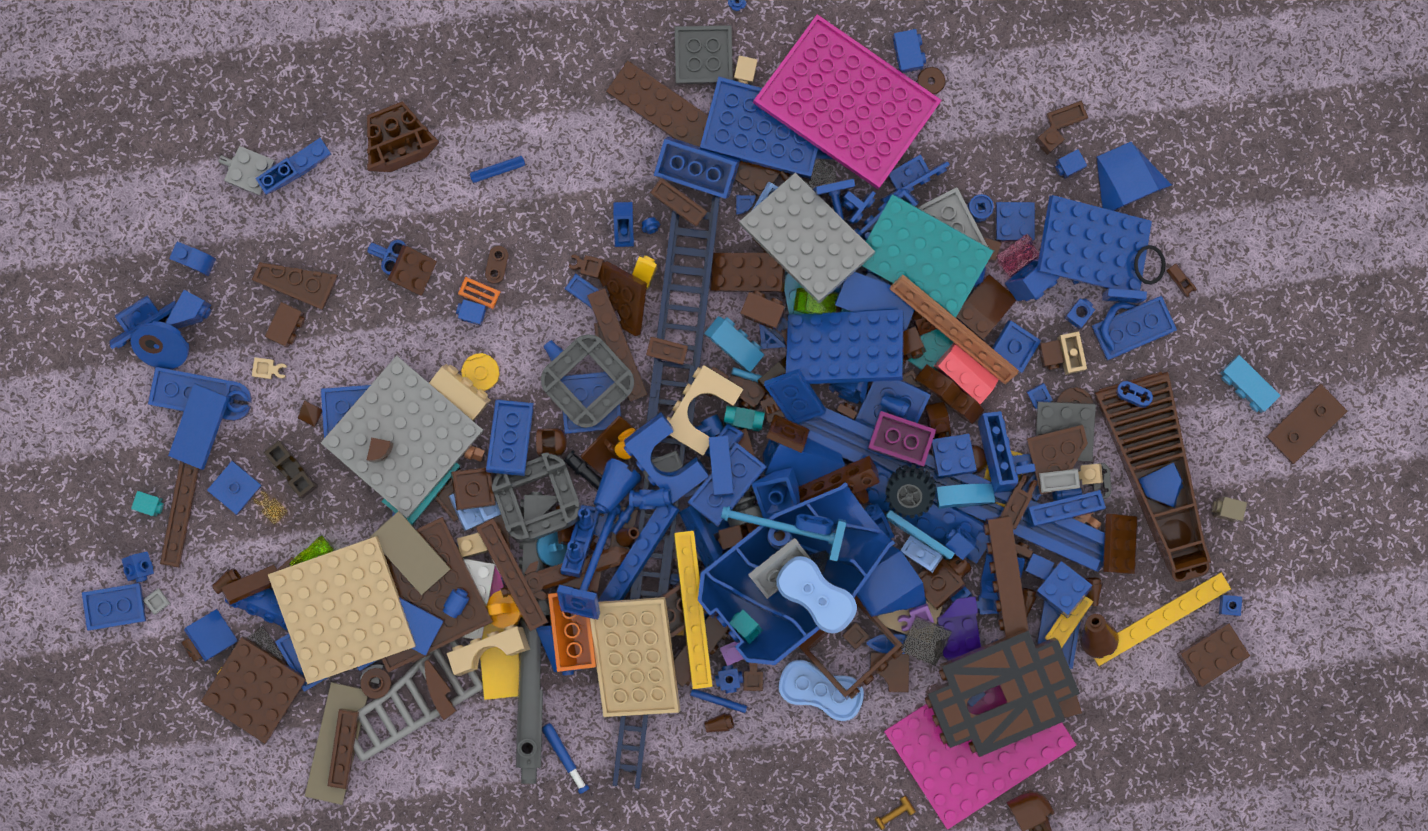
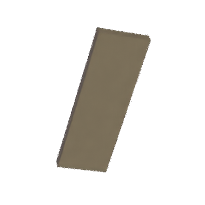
M331 682L304 797L343 805L347 789L327 786L339 709L358 711L366 706L368 696L363 693L361 688ZM359 720L356 731L357 741L361 730V723ZM353 751L352 764L354 760L355 751Z

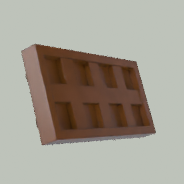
M713 253L711 291L754 292L756 290L758 292H784L786 270L769 253Z

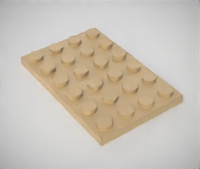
M666 598L598 602L600 616L598 620L590 618L603 717L679 713L680 703Z

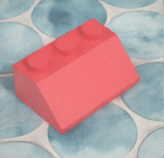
M955 343L950 346L933 366L941 374L954 381L964 393L974 398L979 404L993 391L999 380Z

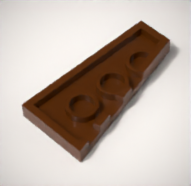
M259 262L252 280L324 310L338 275Z

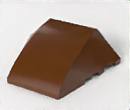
M403 101L367 115L368 171L393 172L425 159L439 144L436 137L428 131L426 126L417 119Z

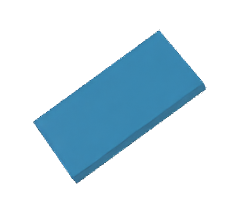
M889 510L886 512L885 516L889 522L941 554L944 559H952L955 554L954 552L893 511Z

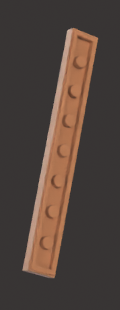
M902 274L890 286L889 289L1001 382L1006 384L1018 374L1019 370L906 276Z

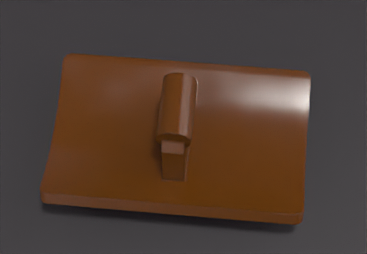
M618 416L580 457L600 475H603L606 463L611 458L621 462L626 460L617 456L615 446L620 442L618 436L625 430L634 427L624 418Z

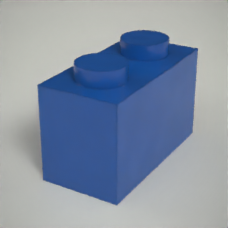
M916 29L894 33L892 38L899 71L907 73L922 70L924 64H926L925 53H921L920 45H922L921 35L917 34Z

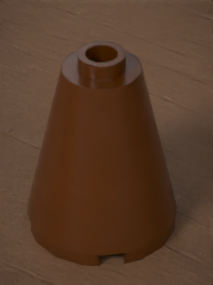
M1090 615L1080 635L1081 647L1087 655L1093 658L1100 659L1113 654L1119 643L1117 630L1102 615Z

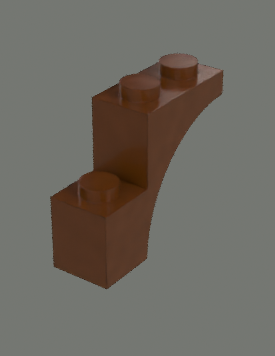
M927 364L915 378L918 383L934 393L961 418L972 425L984 411L981 405L974 398L964 393L954 381Z

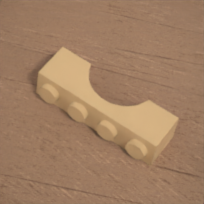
M510 625L505 627V631L501 633L495 631L487 634L488 638L483 640L477 638L471 640L470 645L453 647V651L447 653L453 674L455 676H462L477 670L481 655L492 647L500 648L509 656L530 650L523 627Z

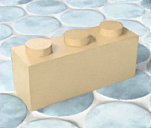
M445 364L429 382L430 385L472 421L478 418L491 401L485 391L474 387L473 382L467 377L463 378L458 374V370L452 365Z

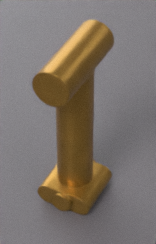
M906 795L899 799L902 805L881 818L878 816L874 818L881 830L885 828L884 825L905 811H907L909 816L916 812Z

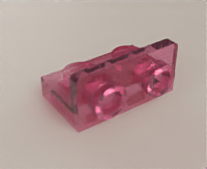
M1026 234L997 255V259L1007 275L1012 277L1038 258L1039 251L1034 247L1032 238Z

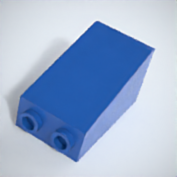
M809 438L806 440L802 453L769 439L762 454L763 464L767 466L764 471L765 475L777 470L793 467L799 486L845 466L841 453Z

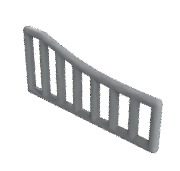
M455 640L450 645L453 648L458 646L459 643ZM438 648L430 652L431 655L434 654L458 695L450 700L454 706L483 689V683L477 673L472 671L468 675L474 686L464 691L440 649ZM431 655L418 660L404 676L390 687L385 696L374 699L358 710V720L374 747L364 752L355 738L354 751L360 761L369 759L440 716L437 709L433 711L429 709L412 680V677L419 669L426 679L424 662ZM405 684L424 714L423 717L415 722L397 693ZM390 697L408 725L400 731L396 730L382 706V703ZM373 709L377 711L391 735L382 742L365 716Z

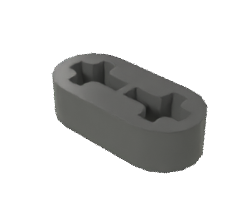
M1098 463L1106 471V473L1102 474L1103 488L1107 489V492L1102 497L1106 499L1111 494L1110 469L1105 463ZM1100 483L1092 484L1093 492L1101 488Z

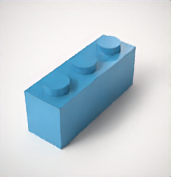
M718 316L704 334L738 365L751 372L764 356L760 351L761 346L753 340L750 342L747 339L748 335L741 329L736 330L734 328L735 323L728 317L723 319Z
M1240 355L1236 356L1220 372L1222 380L1229 386L1232 384L1237 389L1235 391L1236 394L1242 399L1246 398L1250 402L1249 406L1255 412H1265L1281 396Z

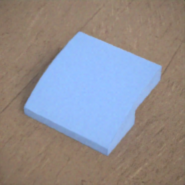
M454 494L448 496L464 531L501 515L496 500L495 506L457 511Z

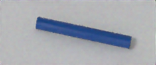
M692 689L690 696L745 713L747 709L746 705L697 689Z

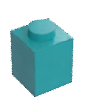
M137 491L131 509L157 517L158 514H161L164 503H162V498Z
M744 610L736 613L730 622L734 630L748 644L763 631L759 624Z

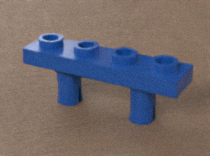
M581 505V509L578 511L579 521L575 523L570 542L567 545L561 574L578 578L581 576L600 516V512L595 507Z

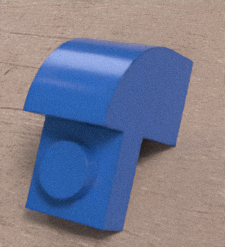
M178 241L169 258L206 276H209L216 261V258Z

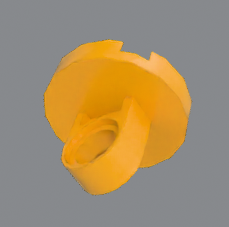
M500 590L489 598L487 609L489 616L494 621L492 622L494 626L505 629L507 626L518 624L517 622L522 616L511 595L503 598Z

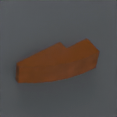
M427 659L424 663L428 690L442 719L446 720L457 711L446 696L452 690L430 660Z

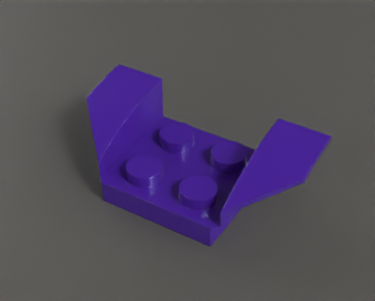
M975 596L956 599L943 615L937 617L942 655L947 660L954 659L981 647L976 618L978 609Z

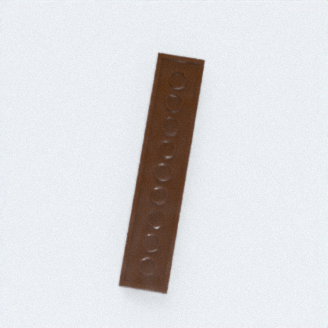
M627 60L606 90V93L672 138L700 147L708 115ZM740 160L735 181L760 197L767 183H774L780 171Z

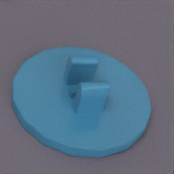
M558 532L537 540V553L544 564L552 567L563 563L567 545L558 544Z

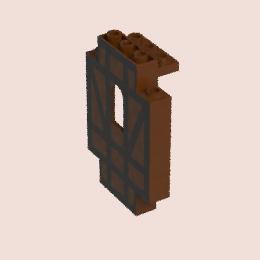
M1025 628L939 664L941 670L938 671L942 681L947 683L931 685V689L925 691L927 697L924 699L927 707L933 709L935 715H932V719L936 727L940 726L942 733L939 736L943 745L947 744L949 748L971 740L968 745L972 754L976 753L978 757H981L1066 721L1059 702L1076 696L1080 692L1058 639L1054 637L1035 645L1029 630ZM1000 685L1007 703L981 714L969 712L967 702L972 696Z

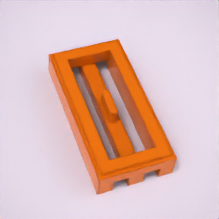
M465 277L458 295L494 309L501 292ZM467 282L494 293V297L467 286ZM464 289L491 300V304L464 293Z

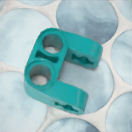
M727 405L724 425L730 424L737 428L752 429V431L760 432L765 412Z

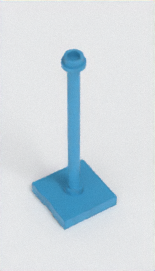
M730 506L723 507L721 518L725 519V521L731 518L828 541V544L832 545L829 560H838L846 520L838 519L835 533L823 535L800 530L795 525L732 511Z

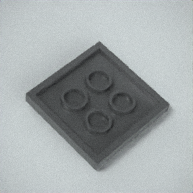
M731 25L675 27L676 84H715L718 77L733 80Z
M1037 401L1035 436L1083 425L1088 444L1079 456L1078 461H1092L1096 404Z

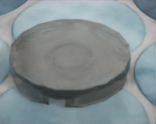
M815 159L810 179L799 176L812 189L817 186L836 183L835 169L831 163L824 159Z

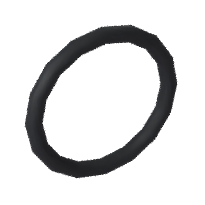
M1152 245L1142 247L1137 252L1134 260V269L1139 280L1144 284L1151 285L1157 283L1163 277L1166 262L1161 250ZM1147 249L1156 251L1162 263L1159 276L1151 281L1144 279L1138 269L1139 257Z

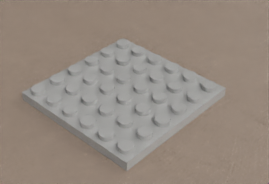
M396 356L324 438L321 444L406 518H409L484 430ZM371 438L394 443L389 456L380 462H369L366 460Z

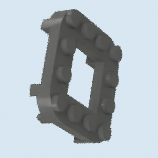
M586 334L576 338L544 368L541 374V385L545 393L574 424L588 428L597 425L630 395L634 386V378L632 372L601 338ZM589 354L614 383L586 408L562 383L561 379Z
M543 453L541 457L528 461L526 463L525 476L498 473L493 481L492 491L501 512L505 528L509 535L517 542L534 541L569 528L579 521L578 511L581 509L578 496L565 462L556 455ZM550 476L560 509L524 521L514 489Z

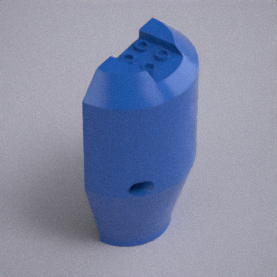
M846 482L836 489L775 513L768 518L795 525L796 517L799 514L822 517L833 521V533H835L838 519L846 520V527L837 561L829 560L832 545L828 544V541L760 525L701 572L698 601L711 618L717 616L716 618L724 628L728 626L731 629L728 633L738 643L735 648L746 662L776 665L820 630L811 614L802 605L786 599L779 590L767 599L748 574L769 559L771 555L795 538L810 559L818 566L823 577L832 585L848 591L855 598L885 553L895 544L864 510ZM776 532H784L785 538L782 541H777L774 538ZM742 610L754 619L763 630L750 644L730 625L732 617Z

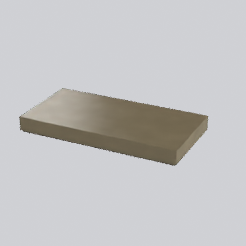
M400 511L370 536V538L378 536L383 553L421 595L451 569Z

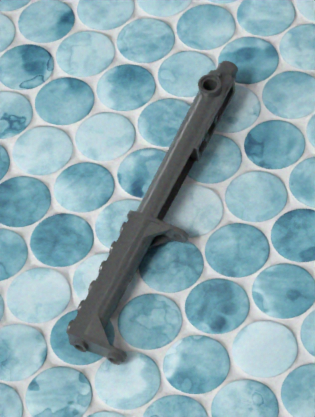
M530 492V495H524V499L520 500V509L524 511V521L546 514L558 503L557 496L542 495V492ZM538 539L531 542H519V549H523V557H519V568L522 569L523 576H525L524 573L530 563L538 561V566L535 572L545 569V564L537 553ZM536 598L544 616H550L548 602ZM521 617V627L524 629L530 650L520 653L516 768H521V783L537 784V768H541L543 689H540L541 640L536 629L530 632L524 619ZM526 742L531 743L533 746V751L529 754L525 753L522 749L523 744Z

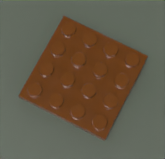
M242 636L201 702L266 744L303 687L306 679L305 676Z

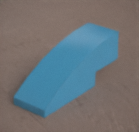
M963 484L936 487L938 509L962 508L995 503L992 484Z

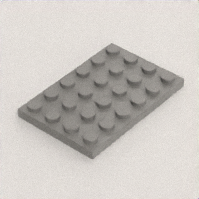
M796 173L739 221V225L818 303L824 300L875 254V250L819 195H816V192Z

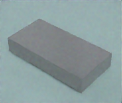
M1078 469L1039 473L1041 493L1080 488Z

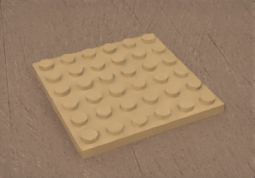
M378 536L268 574L307 684L416 647Z

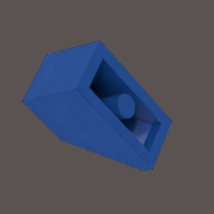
M614 202L615 247L634 246L633 202Z

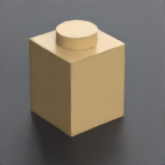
M739 56L734 81L752 85L758 59Z

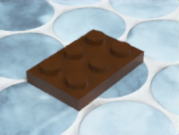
M1106 514L1103 572L1135 574L1137 516Z

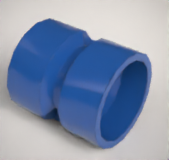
M979 194L970 200L967 207L974 221L981 223L992 214L994 204L989 196Z

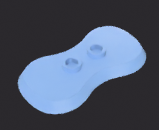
M797 556L789 560L779 571L776 585L781 595L806 608L815 624L821 630L827 633H838L851 623L857 611L855 599L848 591L829 583L823 577L814 561L807 557Z
M805 660L790 662L784 668L780 677L779 692L784 700L794 705L818 707L831 718L838 721H847L854 718L863 702L864 692L862 687L859 688L860 692L856 697L846 700L818 668ZM834 676L846 691L857 681L850 676Z

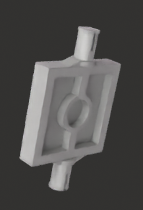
M239 146L232 160L221 155L218 163L229 166L224 181L261 196L263 190L255 178L272 168L275 160Z

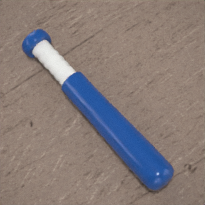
M551 723L544 725L542 732L567 772L574 779L579 788V794H582L589 789V786L585 785L577 772V767Z

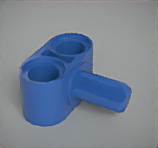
M401 240L392 241L388 248L375 243H371L368 247L367 252L383 259L381 268L388 276L391 271L386 270L387 264L390 262L395 263L399 255L394 253L395 246H406Z

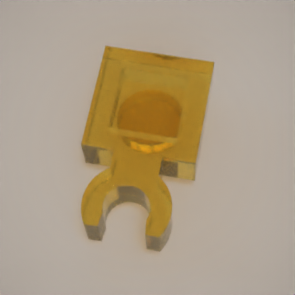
M261 491L260 493L264 496V500L261 502L256 498L253 500L257 505L264 507L261 512L276 525L288 510L276 498L270 501L268 494Z

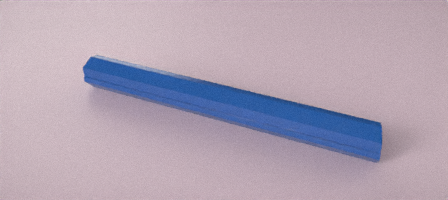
M826 408L825 414L797 423L809 429L807 438L841 453L844 459L853 463L860 460L864 454L893 472H896V469L899 467L903 469L904 465L912 466L910 463L868 450L867 448L874 429ZM928 454L923 467L924 472L928 470L930 477H934L936 487L963 484H992V482L973 473L938 478L934 456ZM1012 491L994 493L995 502L1006 504ZM1030 500L1027 508L1040 505V503ZM993 503L958 509L986 522L985 519L999 517L1004 507ZM1026 508L1017 528L1013 530L1014 535L1093 571L1098 572L1104 566L1105 533L1073 518L1032 527Z

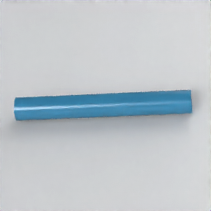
M735 367L731 371V375L758 382L757 380L762 377L761 375Z

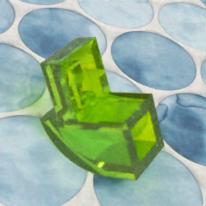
M321 535L289 564L293 566L330 553L334 549Z

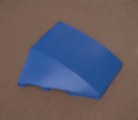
M1132 142L1096 157L1102 208L1116 211L1121 207L1172 186Z
M893 546L888 549L857 593L858 598L871 617L899 610H909L910 608L926 604L922 580L903 552Z

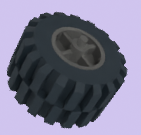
M912 464L911 467L904 465L903 469L899 467L895 473H892L885 495H887L886 501L890 502L889 507L891 509L895 508L894 513L898 515L900 512L902 517L906 518V515H910V518H914L916 514L920 517L923 512L927 513L929 511V507H932L935 498L936 484H934L935 479L930 477L928 470L924 472L923 467L920 466L918 469L916 465Z

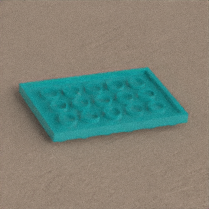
M892 194L866 240V243L875 250V254L862 266L892 283L903 274L956 318L994 250Z

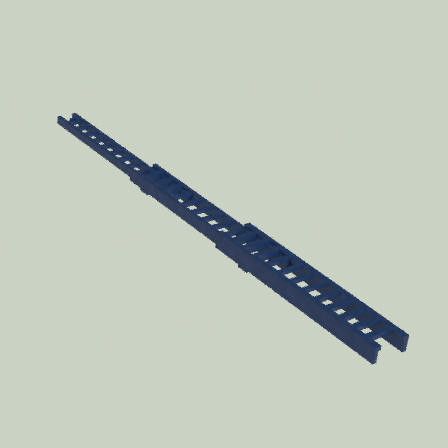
M719 196L712 197L711 212H707L703 220H710L708 231L679 228V217L681 216L672 211L657 338L665 340L666 328L696 332L695 346L686 345L688 346L687 350L694 351L692 364L683 365L654 358L647 422L658 414L659 404L675 406L677 402L659 399L661 385L686 388L688 383L692 385L695 380L692 376L697 368H700L720 202ZM677 236L707 239L706 250L676 246ZM675 254L705 258L704 269L674 265ZM672 274L703 277L702 287L671 284ZM670 291L701 294L699 308L669 304ZM668 309L698 313L697 327L667 323ZM663 366L690 369L688 383L662 380ZM696 397L690 402L687 411L688 419L692 425ZM664 438L660 441V443L681 445L679 458L683 466L686 445L676 439ZM652 450L651 460H652V459H655V458H658V456H652V455H653V450ZM645 478L643 490H648L649 482ZM679 499L674 502V506H676L677 508L679 504ZM641 509L639 535L644 528L645 518L652 516V514L646 513V509ZM677 515L671 523L670 535H664L662 538L664 539L663 554L652 553L650 556L662 559L661 572H647L642 569L631 586L630 600L640 599V595H643L645 598H658L668 591ZM643 576L660 578L658 592L641 590ZM648 714L643 715L642 727L625 725L626 716H621L612 786L618 785L619 769H623V771L628 772L637 771L635 788H640ZM624 730L641 732L640 746L623 744ZM622 749L639 751L638 764H620Z

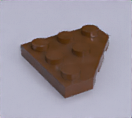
M608 261L603 262L601 265L600 282L603 287L606 286L610 294L609 300L613 310L617 311L621 318V321H619L621 328L634 336L641 335L647 283Z
M1083 425L1026 438L1032 464L1035 465V476L1038 481L1037 485L1040 495L1050 492L1041 493L1039 473L1070 470L1075 466L1079 456L1088 444Z

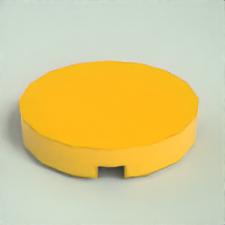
M483 353L468 357L461 369L462 377H467L473 382L474 387L483 391L493 388L498 382L500 375L497 362L491 356Z

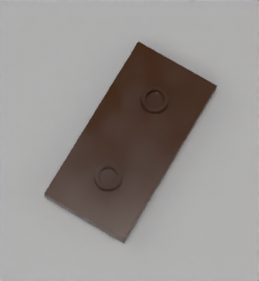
M1319 384L1266 438L1291 464H1295L1348 411L1322 384Z

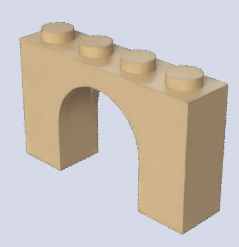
M704 365L702 369L698 367L692 376L695 378L692 385L688 383L684 389L683 394L685 397L682 402L679 400L676 402L672 409L675 411L672 418L667 417V420L674 429L670 436L702 456L709 447V436L696 429L690 423L687 415L690 402L701 394H712L734 406L743 391L741 387Z

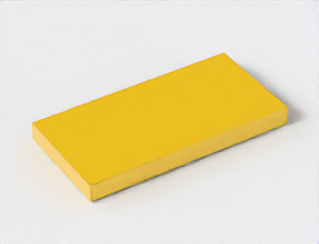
M490 623L484 626L482 640L488 638L487 634L495 631L501 633L505 629L498 628ZM498 647L486 650L480 657L484 700L518 696L519 654L509 656Z

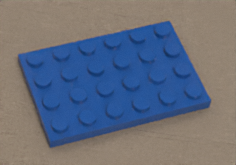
M718 77L700 148L786 173H796L798 176L810 179L818 148L753 103L762 88Z
M1054 195L1049 196L1037 271L1106 289L1140 291L1142 281L1139 280L1135 273L1134 260L1137 252L1142 247L1148 245L1152 221ZM1147 250L1141 253L1138 260V269L1142 277Z
M903 310L788 315L786 373L799 369L809 384L903 380Z

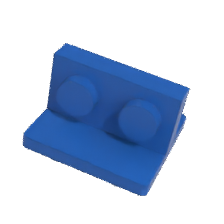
M850 191L840 196L841 206L847 211H853L845 221L848 225L857 223L864 215L862 213L863 209L869 208L875 201L873 197L876 194L874 191L867 193L862 200Z

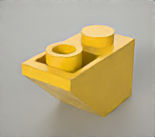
M639 256L632 275L646 282L648 290L657 271V264H655L654 259L648 256H644V258Z

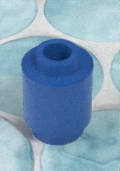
M461 588L453 589L443 605V612L453 618L461 615L470 599L467 596L468 593Z

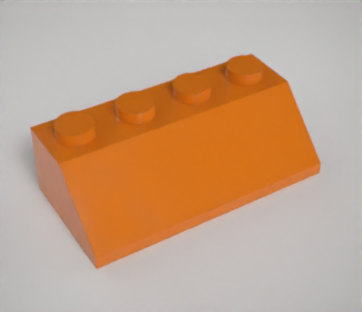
M557 593L548 594L557 672L596 667L590 618L561 611Z

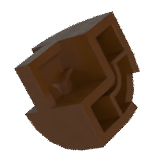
M1023 791L1018 797L1006 802L1010 814L1014 817L1021 831H1026L1047 820V816L1055 814L1048 799L1037 791Z

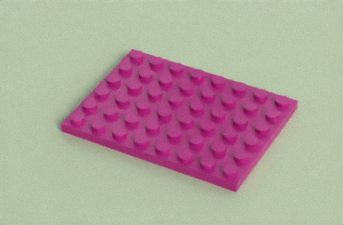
M817 14L759 92L753 103L879 190L942 100Z
M999 685L984 691L986 695L973 707L967 703V708L972 714H981L1007 703ZM924 704L884 730V733L947 830L1076 746L1063 723H1059L978 757L976 753L972 754L968 743L971 740L949 748L947 744L943 745L939 736L942 731L940 726H935L932 715L935 714L932 708L927 707V704Z

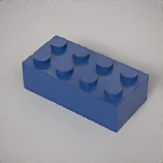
M667 137L663 141L654 176L726 199L730 196L740 160Z

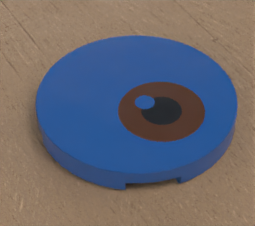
M153 321V323L140 324L136 327L131 337V346L134 353L139 359L152 367L177 368L186 361L189 354V343L185 341L180 334L181 332L164 322Z

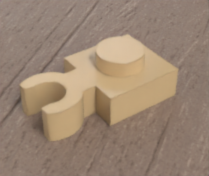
M255 357L252 377L272 380V375L275 374L278 378L284 379L286 376L280 375L279 370L287 368V365L278 364L274 366V360Z
M1101 464L1081 465V471L1078 470L1079 481L1082 479V485L1103 483Z

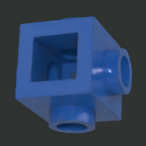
M148 551L121 559L124 574L128 581L136 580V583L148 580L147 576L154 574L153 564L150 561Z
M733 665L722 666V670L718 671V675H715L716 686L721 687V691L725 690L726 694L737 692V688H740V683H743L742 671L738 672L737 668H733ZM727 676L733 677V681L731 683L726 682L725 679Z

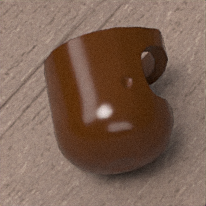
M537 429L536 449L538 456H542L541 454L543 453L557 456L565 452L567 439L562 429Z

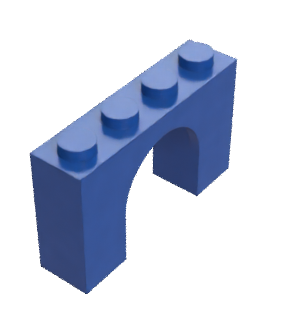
M660 412L624 439L626 445L624 449L629 456L633 455L637 459L636 464L641 471L645 470L649 474L647 478L653 486L657 485L660 489H670L673 504L708 478L709 473L697 457L674 472H664L654 466L651 461L653 448L674 432L673 426L663 413Z

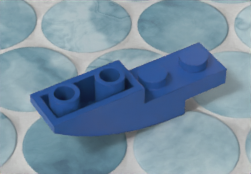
M319 138L255 179L267 195L303 176L332 154L323 140Z

